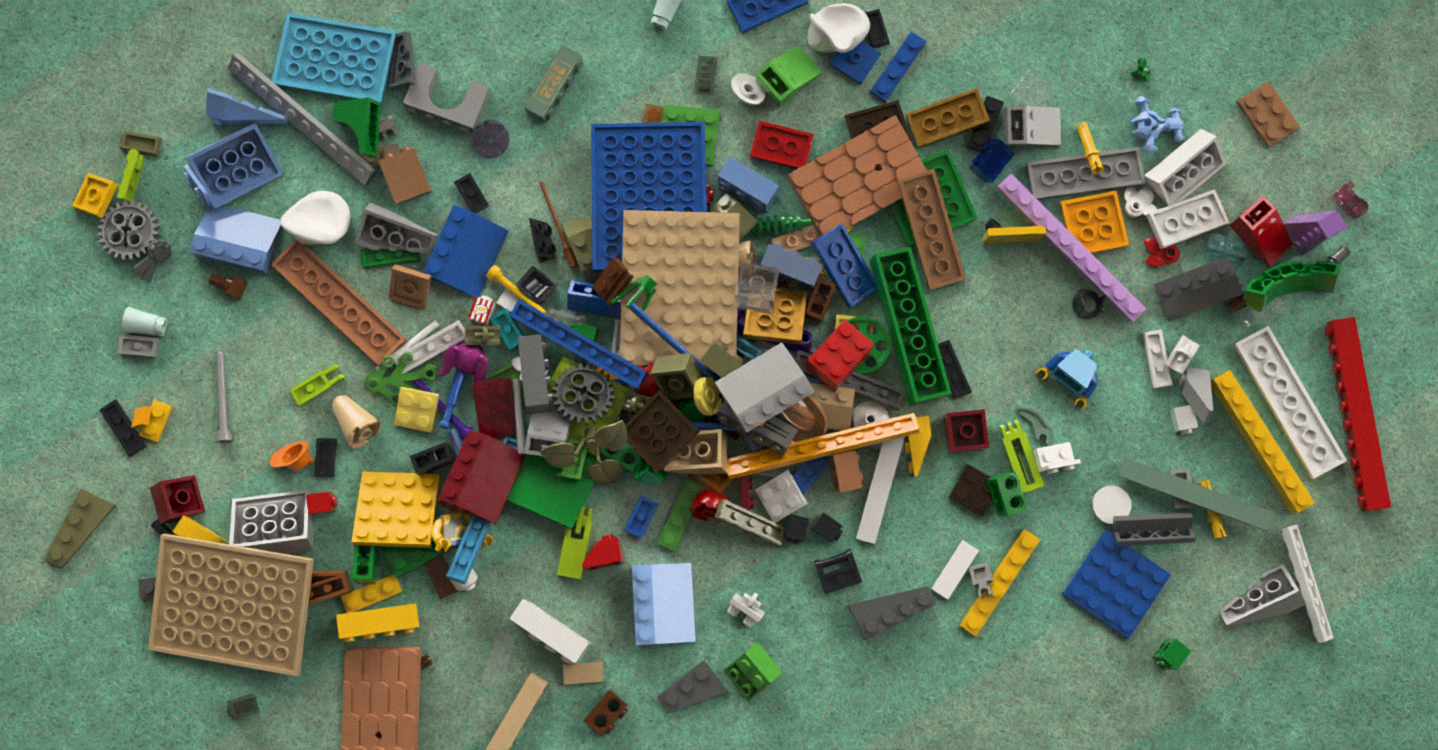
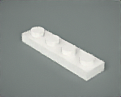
M457 320L394 356V362L397 366L404 352H410L413 355L412 362L407 364L401 374L464 340L465 329L460 320ZM404 355L405 361L411 360L409 355Z

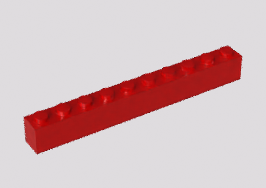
M1355 317L1331 320L1325 326V334L1330 339L1328 350L1329 354L1333 356L1332 371L1337 376L1338 381L1335 387L1341 397L1339 409L1344 413L1345 418L1343 420V429L1348 434L1346 446L1348 450H1351L1352 455L1350 466L1355 471L1353 483L1359 493L1357 504L1359 508H1362V512L1391 508Z

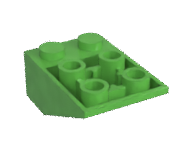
M797 45L756 73L755 81L780 108L821 75L822 72Z

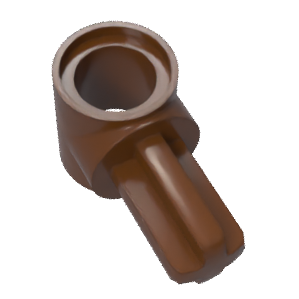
M212 274L209 278L210 285L223 289L224 294L230 297L234 296L241 300L248 284L247 281L235 276L227 279Z

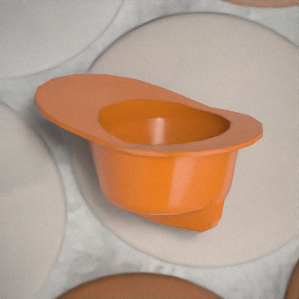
M307 441L289 444L275 452L270 458V465L272 467L286 466L293 471H299L313 463Z

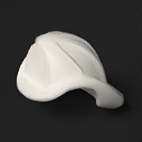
M846 3L830 5L815 15L812 13L809 15L812 22L808 29L807 38L809 45L819 52L831 53L837 51L846 53L863 41L869 32L870 21L867 15L855 5Z

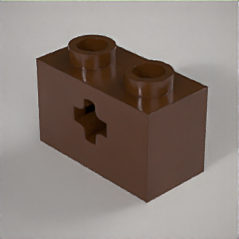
M818 278L804 315L806 319L822 324L836 284Z

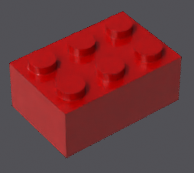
M844 320L810 356L805 368L833 392H836L872 353L875 344Z

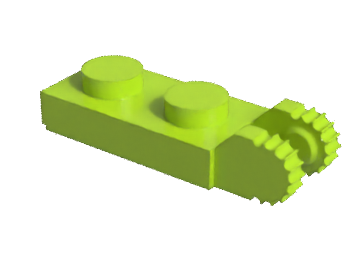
M130 149L126 157L128 163L123 171L121 185L117 190V198L121 201L125 200L129 204L133 200L145 158L136 149Z
M337 364L330 366L324 371H319L289 390L298 407H302L345 379L344 375L340 374L330 381L328 380L327 376L339 369Z

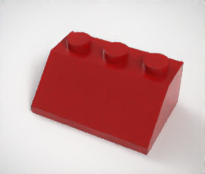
M613 534L602 536V540L596 542L583 562L582 568L590 571L625 563L621 540Z

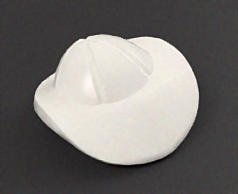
M317 191L300 199L281 217L280 223L283 229L294 236L301 244H332L340 240L347 232L351 214L347 203L338 194L329 191Z

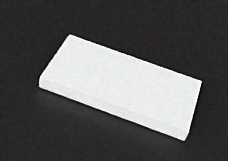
M1215 189L1146 215L1160 249L1230 224Z

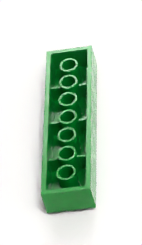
M911 247L875 254L869 262L908 404L913 406L946 398L952 393Z

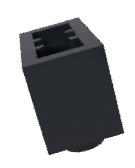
M447 442L410 456L414 470L419 476L455 462L451 446Z

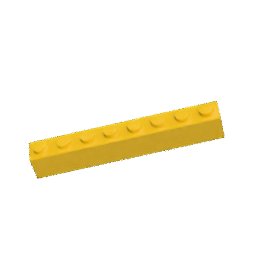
M1228 370L1211 380L1212 390L1290 513L1297 514L1313 505L1315 502L1232 372Z

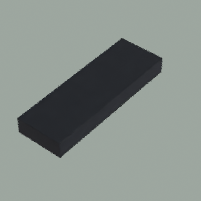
M950 340L939 343L938 346L953 399L972 393Z
M117 399L100 409V412L129 457L134 456L147 447L141 436H139L138 431L131 428L132 422Z

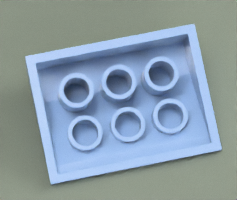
M691 563L632 566L636 645L696 642Z

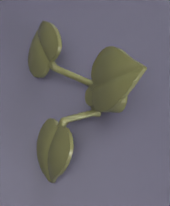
M623 420L603 426L600 429L588 427L585 429L584 438H581L576 451L573 444L557 443L541 449L540 454L550 465L557 468H565L574 463V456L579 454L583 444H585L588 449L595 450L598 463L589 468L591 478L600 484H613L621 477L622 467L619 462L612 459L601 462L598 446L600 445L601 448L606 447L610 451L620 450L626 445L627 429Z

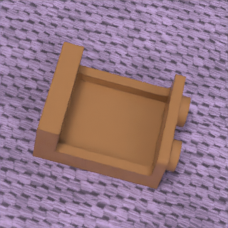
M410 146L400 149V153L396 155L388 153L382 156V160H379L395 204L432 191L417 155L416 148L411 149Z

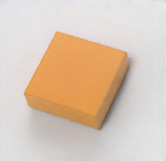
M144 406L135 409L131 428L140 429L148 426L152 408Z

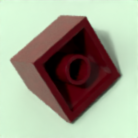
M195 475L160 481L150 487L160 525L179 521L183 515L191 517L205 512Z

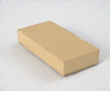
M602 661L563 665L564 685L604 681Z

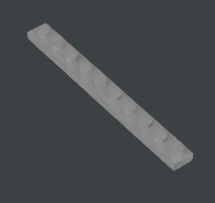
M239 53L232 55L227 69L281 115L285 116L289 122L364 186L371 181L375 172L371 165Z

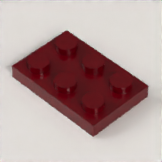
M511 377L472 382L479 432L492 438L517 435Z

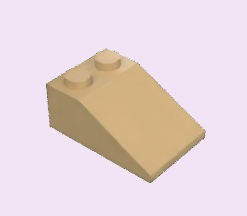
M722 429L701 430L664 468V471L707 475L727 473V435Z

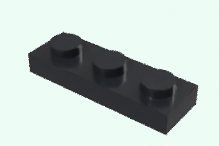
M986 96L984 106L990 119V124L973 130L967 148L985 154L1004 101Z

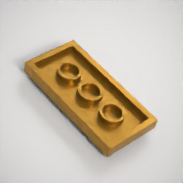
M978 88L906 113L918 149L990 124V119Z

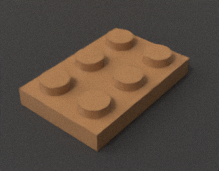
M1269 81L1236 101L1267 148L1300 128Z

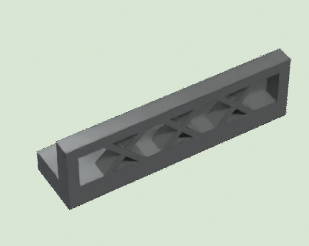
M1191 513L1113 516L1112 534L1117 546L1192 543L1196 539L1192 530L1193 516ZM1179 533H1187L1188 536H1182ZM1159 534H1165L1168 537H1162ZM1140 535H1146L1148 538H1143ZM1120 536H1127L1129 539H1121Z

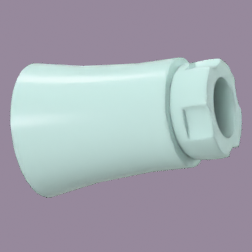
M657 0L652 13L651 24L666 30L682 0Z
M131 307L126 308L122 319L123 333L164 336L166 331V318Z

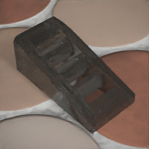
M699 55L695 81L696 94L714 95L718 57ZM709 61L705 63H711L713 64V67L702 66V62ZM701 70L712 71V73H704ZM701 77L711 78L710 81H709V80H700V79H701Z

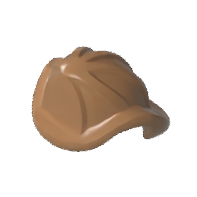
M811 395L774 416L798 429L794 439L799 441L823 436L828 428V419L823 407Z

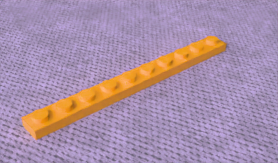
M912 413L790 444L785 455L776 454L771 449L729 458L727 459L728 477L731 480L919 433V427L915 414Z

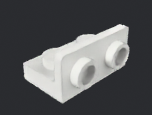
M1070 442L1033 450L1039 472L1046 471L1047 474L1059 472V468L1067 471L1075 469L1074 465L1081 463L1080 459L1074 460Z

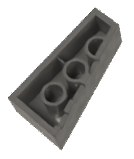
M926 586L847 606L864 639L868 640L934 606L936 602Z

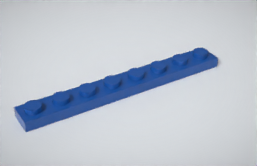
M518 299L509 315L638 390L648 375V372L520 299Z

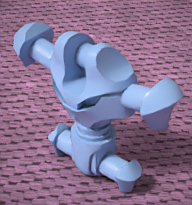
M1139 96L1135 101L1136 107L1140 106L1142 112L1138 117L1131 120V124L1138 125V128L1132 131L1133 135L1146 139V146L1141 149L1145 155L1157 151L1158 147L1154 145V140L1157 139L1162 131H1166V133L1174 132L1175 138L1173 140L1177 143L1185 140V136H1182L1184 123L1179 116V113L1182 112L1181 110L1173 108L1169 111L1172 118L1164 120L1153 110H1149L1147 104L1150 101L1149 99Z

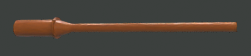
M542 181L540 185L563 242V252L566 255L570 268H575L578 265L571 250L572 247L566 242Z

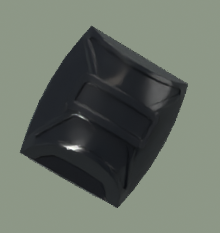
M531 266L516 283L517 287L527 297L539 305H542L559 285L558 283L554 284L549 277L534 266Z

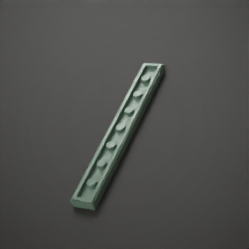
M1124 458L1118 477L1266 532H1269L1275 515L1271 511L1128 458Z

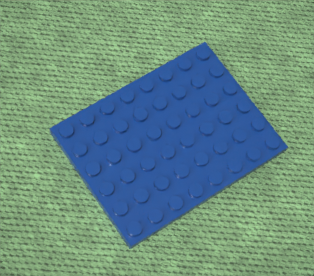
M705 122L591 124L593 272H603L612 258H618L622 262L624 210L707 212Z

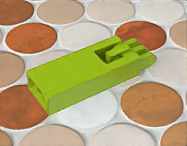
M1014 421L1015 429H1013L1011 422L1006 423L1008 431L1005 430L1004 425H1000L999 429L1003 437L1001 443L1012 472H1016V475L1019 477L1022 493L1044 487L1045 485L1038 471L1025 431L1022 432L1019 421ZM1019 440L1035 483H1030L1021 455L1018 454L1028 485L1015 453L1019 446L1013 448L1012 445L1013 442Z
M583 507L575 523L577 525L575 533L577 534L581 533V526L585 527L583 540L570 538L572 530L566 528L557 575L582 580L584 570L582 564L586 559L593 522H591L593 508H589L588 515H584L586 507Z

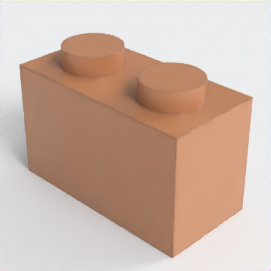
M854 449L828 455L835 491L843 493L862 488L863 475L858 467L860 458Z

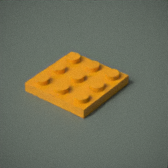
M1117 191L1060 202L1065 228L1091 254L1129 246Z

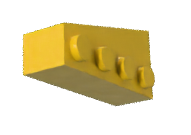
M409 604L336 615L338 640L343 639V642L355 641V637L363 636V639L375 638V634L383 633V637L395 635V631L403 630V634L415 632V628L419 627L417 605Z

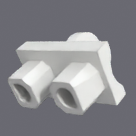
M1182 335L1164 365L1180 375L1183 374L1200 345Z
M736 593L729 602L731 604L728 613L734 617H737L740 611L747 614L743 622L750 628L756 622H759L765 614L764 611L759 609L761 603L756 600L757 593H754L752 597L747 593L743 597Z

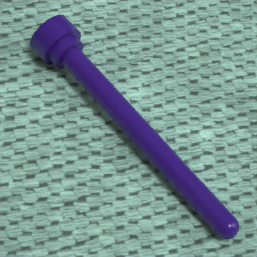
M421 379L411 380L421 391L433 393ZM440 399L438 400L437 408L444 415L447 406ZM452 413L450 422L459 430L460 438L464 441L468 430H475L472 427L465 426Z

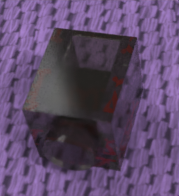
M255 693L227 701L228 706L226 709L228 716L232 717V721L260 712Z

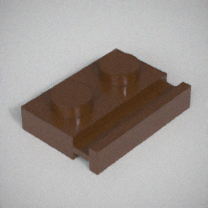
M612 258L592 286L599 296L607 302L606 304L611 306L614 305L611 304V301L625 290L634 277L618 258Z

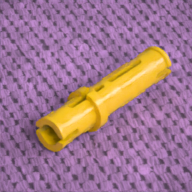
M1082 122L1084 127L1082 129L1081 123L1076 126V130L1086 153L1085 159L1089 162L1092 174H1097V168L1099 173H1101L1104 168L1099 158L1100 152L1095 147L1088 124Z
M1210 480L1197 483L1212 490ZM1206 509L1207 523H1210L1214 539L1227 536L1221 520L1223 519L1222 515Z

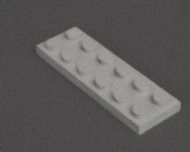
M1139 147L1100 152L1099 158L1104 170L1099 173L1097 168V174H1092L1089 162L1085 159V154L1027 162L1031 194L1037 200L1144 185L1146 182Z

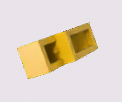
M184 515L172 531L182 537L229 544L228 541Z

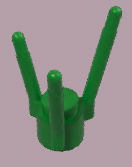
M645 275L643 278L640 277L634 284L614 298L611 304H614L637 287L639 290L626 304V308H629L641 293L645 295L649 293L641 308L645 311L653 294L657 291L655 289L657 283L648 275Z

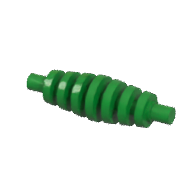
M774 215V222H771V217L767 216L766 223H764L763 218H759V223L749 232H752V235H757V231H759L760 235H764V230H767L768 236H772V230L774 229L775 236H779V229H782L783 235L787 234V228H790V233L794 232L795 227H797L798 231H802L803 227L812 226L811 218L803 219L799 215L796 216L797 220H794L793 215H789V220L786 221V216L781 215V221H779L778 215Z

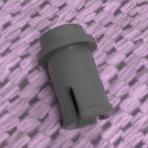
M1342 245L1332 256L1327 257L1326 262L1341 264L1351 254V251Z

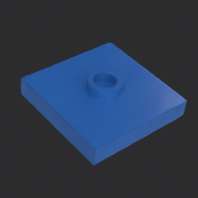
M862 41L849 52H837L830 66L857 83L862 84L881 56V52Z

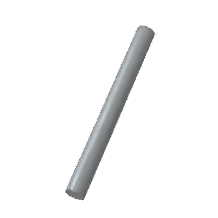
M513 379L518 454L524 455L525 435L521 386L519 379Z

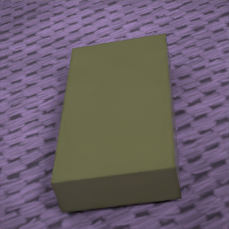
M124 131L120 149L126 151L136 149L143 154L158 156L162 138Z

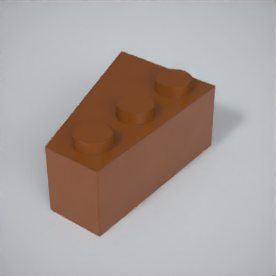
M312 570L308 605L351 591L353 586L347 570Z

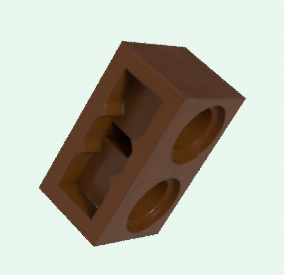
M609 689L584 721L601 736L604 733L608 735L614 729L615 725L613 722L617 717L622 719L627 713L628 709L626 707L628 704ZM611 700H616L619 703L618 711L613 712L609 709ZM598 716L606 718L607 723L604 727H599L596 724Z

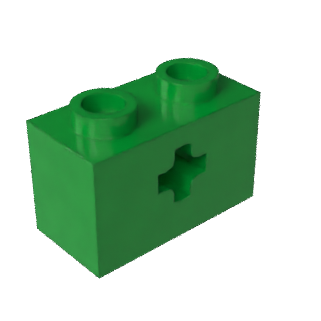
M355 545L352 580L356 584H376L379 546Z

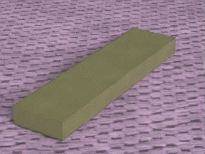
M725 499L719 501L715 515L716 519L771 544L782 546L786 527Z

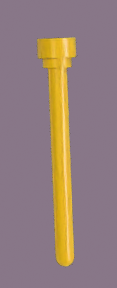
M493 265L486 274L488 279L499 282L523 302L555 319L506 279L498 266Z

